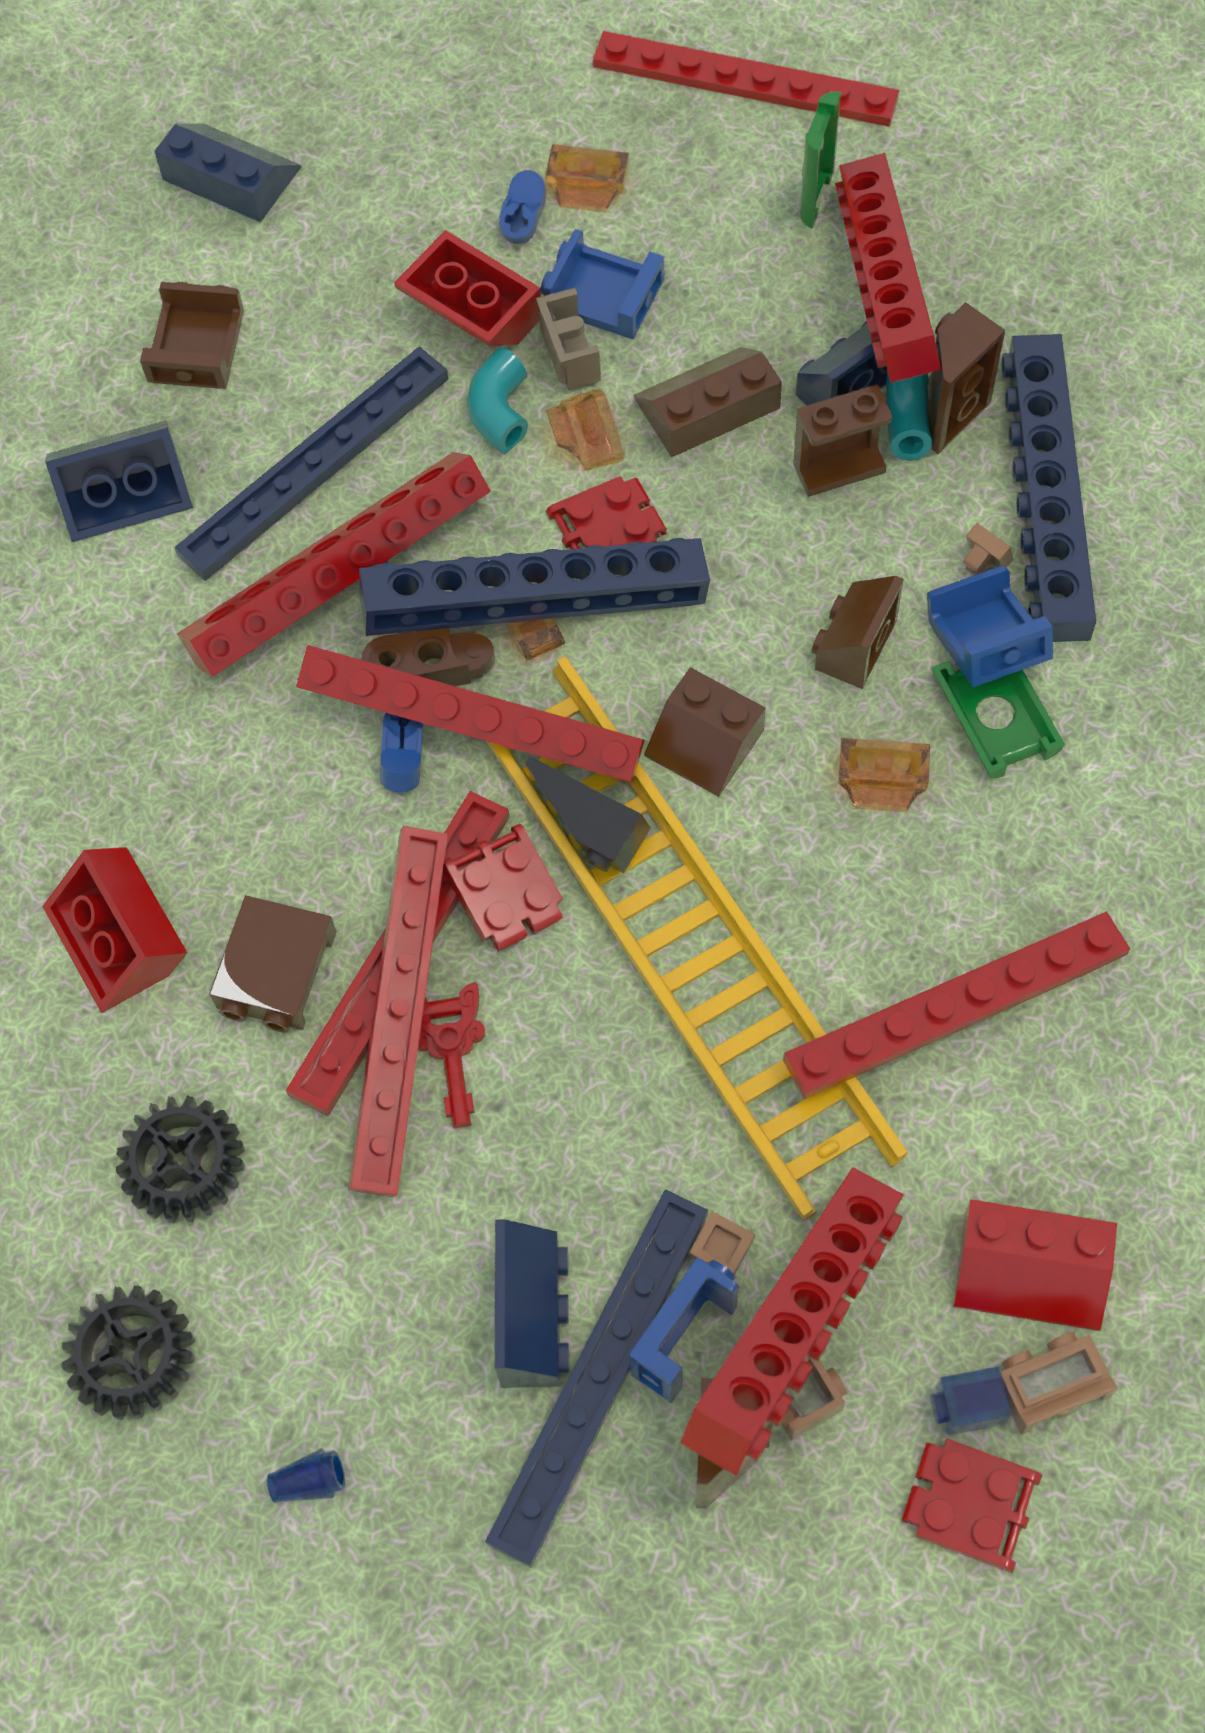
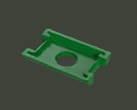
M838 91L826 93L819 99L817 111L809 131L805 135L800 217L802 222L810 228H813L818 216L816 202L823 184L830 185L835 171L841 92Z
M949 661L931 667L934 676L989 777H1003L1008 765L1041 753L1045 761L1055 756L1065 746L1023 670L972 687L962 671L958 670L955 672ZM989 697H1000L1007 700L1015 711L1013 712L1011 723L1002 729L986 727L980 722L978 713H976L979 703Z

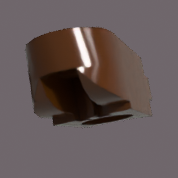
M449 628L384 635L375 638L366 645L362 652V660L445 684L461 686L470 684L471 679L483 677V674L492 668L495 662V653L492 642L486 636L476 634V631L450 634ZM430 659L440 660L435 664H425Z

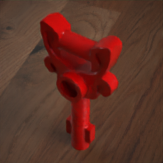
M476 982L466 985L459 992V997L429 1002L425 997L418 1050L422 1052L428 1051L430 1057L444 1060L449 1097H443L447 1118H452L454 1129L471 1126L470 1114L475 1113L472 1093H466L461 1057L473 1050V1043L481 1042L485 1037V1026L480 1021L475 1020L480 1001L479 988ZM462 1015L461 1019L454 1023H444L442 1025L431 1023L433 1019Z

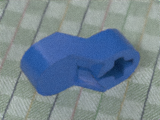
M532 170L518 172L512 178L508 195L502 204L499 216V225L503 237L507 241L516 244L527 242L533 238L546 201V187L543 178Z
M385 713L383 719L380 780L381 784L390 791L398 793L408 792L416 788L420 781L423 723Z

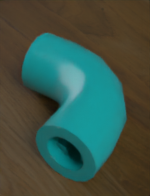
M499 347L483 362L472 377L467 396V406L471 422L490 445L499 452L506 454L525 437L528 429L527 420L508 404L509 395L527 378V371L515 354L505 347Z
M887 371L886 403L892 414L891 423L888 424L890 448L894 456L901 460L919 459L925 456L932 446L928 413L929 373L890 383Z

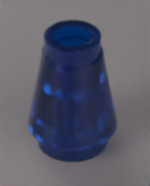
M318 1449L278 1469L276 1472L269 1473L267 1475V1486L274 1503L329 1499L334 1497L335 1492L344 1490L345 1474L341 1459L335 1450L325 1452L323 1449Z

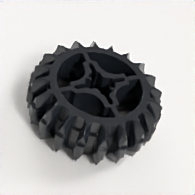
M188 1095L181 1107L178 1106L174 1097L171 1098L169 1096L166 1102V1109L162 1111L156 1104L150 1103L149 1111L152 1116L145 1120L143 1116L134 1115V1122L139 1128L137 1131L123 1130L122 1135L130 1145L116 1148L117 1156L125 1161L116 1166L118 1176L125 1179L121 1184L123 1192L126 1195H133L131 1202L137 1209L147 1206L146 1212L153 1219L158 1218L164 1212L167 1222L174 1224L179 1216V1210H182L186 1221L193 1223L196 1216L194 1208L199 1206L205 1215L211 1216L213 1209L208 1201L215 1197L219 1203L227 1204L228 1197L222 1190L223 1186L234 1189L238 1188L239 1185L237 1178L229 1172L236 1173L243 1171L245 1168L243 1160L237 1157L245 1151V1146L241 1140H236L240 1133L236 1124H227L229 1120L227 1113L221 1109L214 1112V1106L210 1101L205 1100L197 1107L195 1099ZM179 1127H196L195 1130L190 1128L180 1136H170L166 1133ZM215 1138L216 1157L211 1170L207 1174L201 1166V1159L209 1150L206 1145ZM154 1144L159 1150V1158L151 1167L154 1172L146 1179L145 1160L149 1149ZM167 1148H170L176 1154L182 1152L184 1157L186 1154L193 1170L185 1163L179 1165L177 1161L174 1162ZM184 1180L195 1184L193 1187L181 1191L163 1190L165 1187L170 1189L177 1182Z
M134 1285L127 1298L125 1291L121 1287H115L112 1293L113 1301L108 1302L102 1294H96L95 1302L98 1308L92 1312L88 1307H80L79 1312L86 1320L82 1325L78 1323L68 1324V1330L76 1336V1340L63 1342L62 1349L74 1356L64 1360L61 1365L65 1372L74 1373L68 1379L67 1385L73 1391L81 1390L78 1400L83 1405L87 1406L94 1402L93 1410L101 1416L106 1414L111 1408L112 1416L117 1420H123L129 1405L133 1416L139 1419L144 1416L145 1409L143 1403L146 1401L155 1411L162 1409V1402L158 1398L161 1392L164 1391L172 1399L177 1398L178 1392L170 1384L173 1378L181 1382L189 1381V1374L179 1367V1364L193 1363L195 1355L191 1351L181 1348L188 1347L194 1343L195 1337L191 1332L183 1331L189 1324V1320L185 1314L175 1315L178 1305L172 1299L162 1303L163 1295L158 1290H152L145 1297L143 1288ZM128 1316H145L157 1321L158 1324L150 1329L144 1326L137 1330H127L120 1319ZM106 1329L108 1335L107 1344L102 1351L94 1355L95 1361L92 1362L94 1345L100 1334ZM120 1335L135 1347V1349H132L135 1352L132 1359L136 1368L121 1356L124 1354L121 1351L124 1344L120 1339ZM165 1340L162 1360L158 1368L151 1375L148 1369V1361L151 1355L161 1348L160 1343ZM119 1373H129L137 1385L129 1388L115 1389L106 1387L97 1380L106 1374L112 1377Z

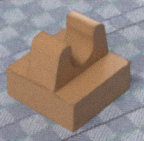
M976 523L966 535L971 551L965 557L963 563L967 566L965 569L973 575L985 572L992 564L996 567L1002 565L1007 567L1014 560L1011 547L980 524Z
M712 1211L689 1252V1258L695 1261L698 1257L707 1264L711 1260H715L726 1266L735 1275L755 1239V1234Z

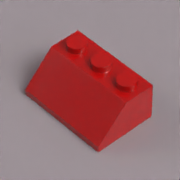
M444 230L394 282L396 289L489 347L517 345L539 322L540 309L536 298L541 297L540 287L447 230Z
M127 847L83 850L42 906L101 1013L169 977L188 953Z
M970 1199L964 1214L954 1307L1101 1331L1113 1274L1118 1223Z

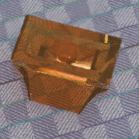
M552 144L545 178L546 183L554 191L560 208L605 213L613 199L624 190L630 164L629 152Z
M601 388L562 400L560 405L546 410L557 446L575 455L581 462L584 471L624 461L617 426L607 397Z
M841 738L838 784L847 791L854 809L907 812L916 797L928 789L930 744Z

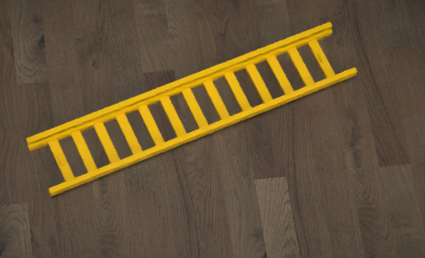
M564 656L558 659V665L554 667L553 674L569 698L550 707L545 712L566 718L580 713L587 724L618 732L567 657ZM486 741L801 1219L807 1220L817 1214V1211L797 1181L869 1137L873 1140L891 1168L902 1162L901 1160L907 1156V1150L856 1077L802 1100L760 1126L746 1104L792 1077L783 1060L737 1087L733 1086L721 1066L792 1024L805 1043L826 1035V1033L640 763H638L633 783L627 781L637 797L623 805L642 815L648 812L660 831L642 842L625 872L669 847L673 848L684 865L613 905L601 886L623 873L612 867L607 872L596 867L590 870L578 853V851L582 850L581 846L572 834L566 835L555 818L559 814L549 800L544 802L534 787L533 783L537 781L528 767L522 768L511 752L512 748ZM544 757L538 759L556 770L567 765ZM595 773L581 781V783L601 792L618 783L621 779ZM695 881L708 900L637 941L624 921ZM718 916L721 918L732 936L667 974L659 975L648 958L650 955ZM744 952L757 972L685 1013L672 993ZM768 988L781 1006V1009L709 1050L696 1029ZM844 1099L859 1121L785 1164L771 1142Z

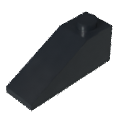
M529 756L525 762L526 766L575 840L585 851L584 859L604 872H607L612 867L624 873L651 829L643 815Z

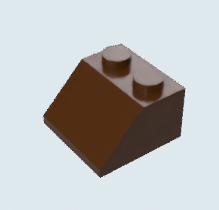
M889 576L852 582L845 597L837 596L829 615V619L832 622L827 631L820 629L812 646L811 653L816 654L815 670L863 689L897 622L903 578Z
M690 667L667 699L644 756L719 797L763 733L766 708Z

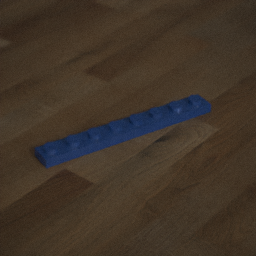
M420 346L176 545L174 548L177 556L206 581L449 379L447 369Z
M666 1189L664 1190L485 1541L486 1545L530 1568L532 1567L630 1372L629 1354L662 1308L708 1216V1209Z

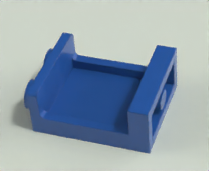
M575 229L569 241H563L560 245L557 263L552 272L547 271L540 287L541 294L546 296L575 288L578 295V316L583 319L585 324L634 340L665 279L664 256L649 251L644 263L640 264L586 246L584 244L583 231Z
M999 566L927 593L928 621L934 633L972 687L1053 659V626L1045 616L1032 619L1010 588V572L1006 566Z
M697 1257L629 1354L631 1376L670 1403L673 1402L682 1389V1367L668 1358V1355L706 1301H712L731 1315L736 1310L739 1285L733 1281L736 1276L731 1270L715 1260H711L707 1264Z

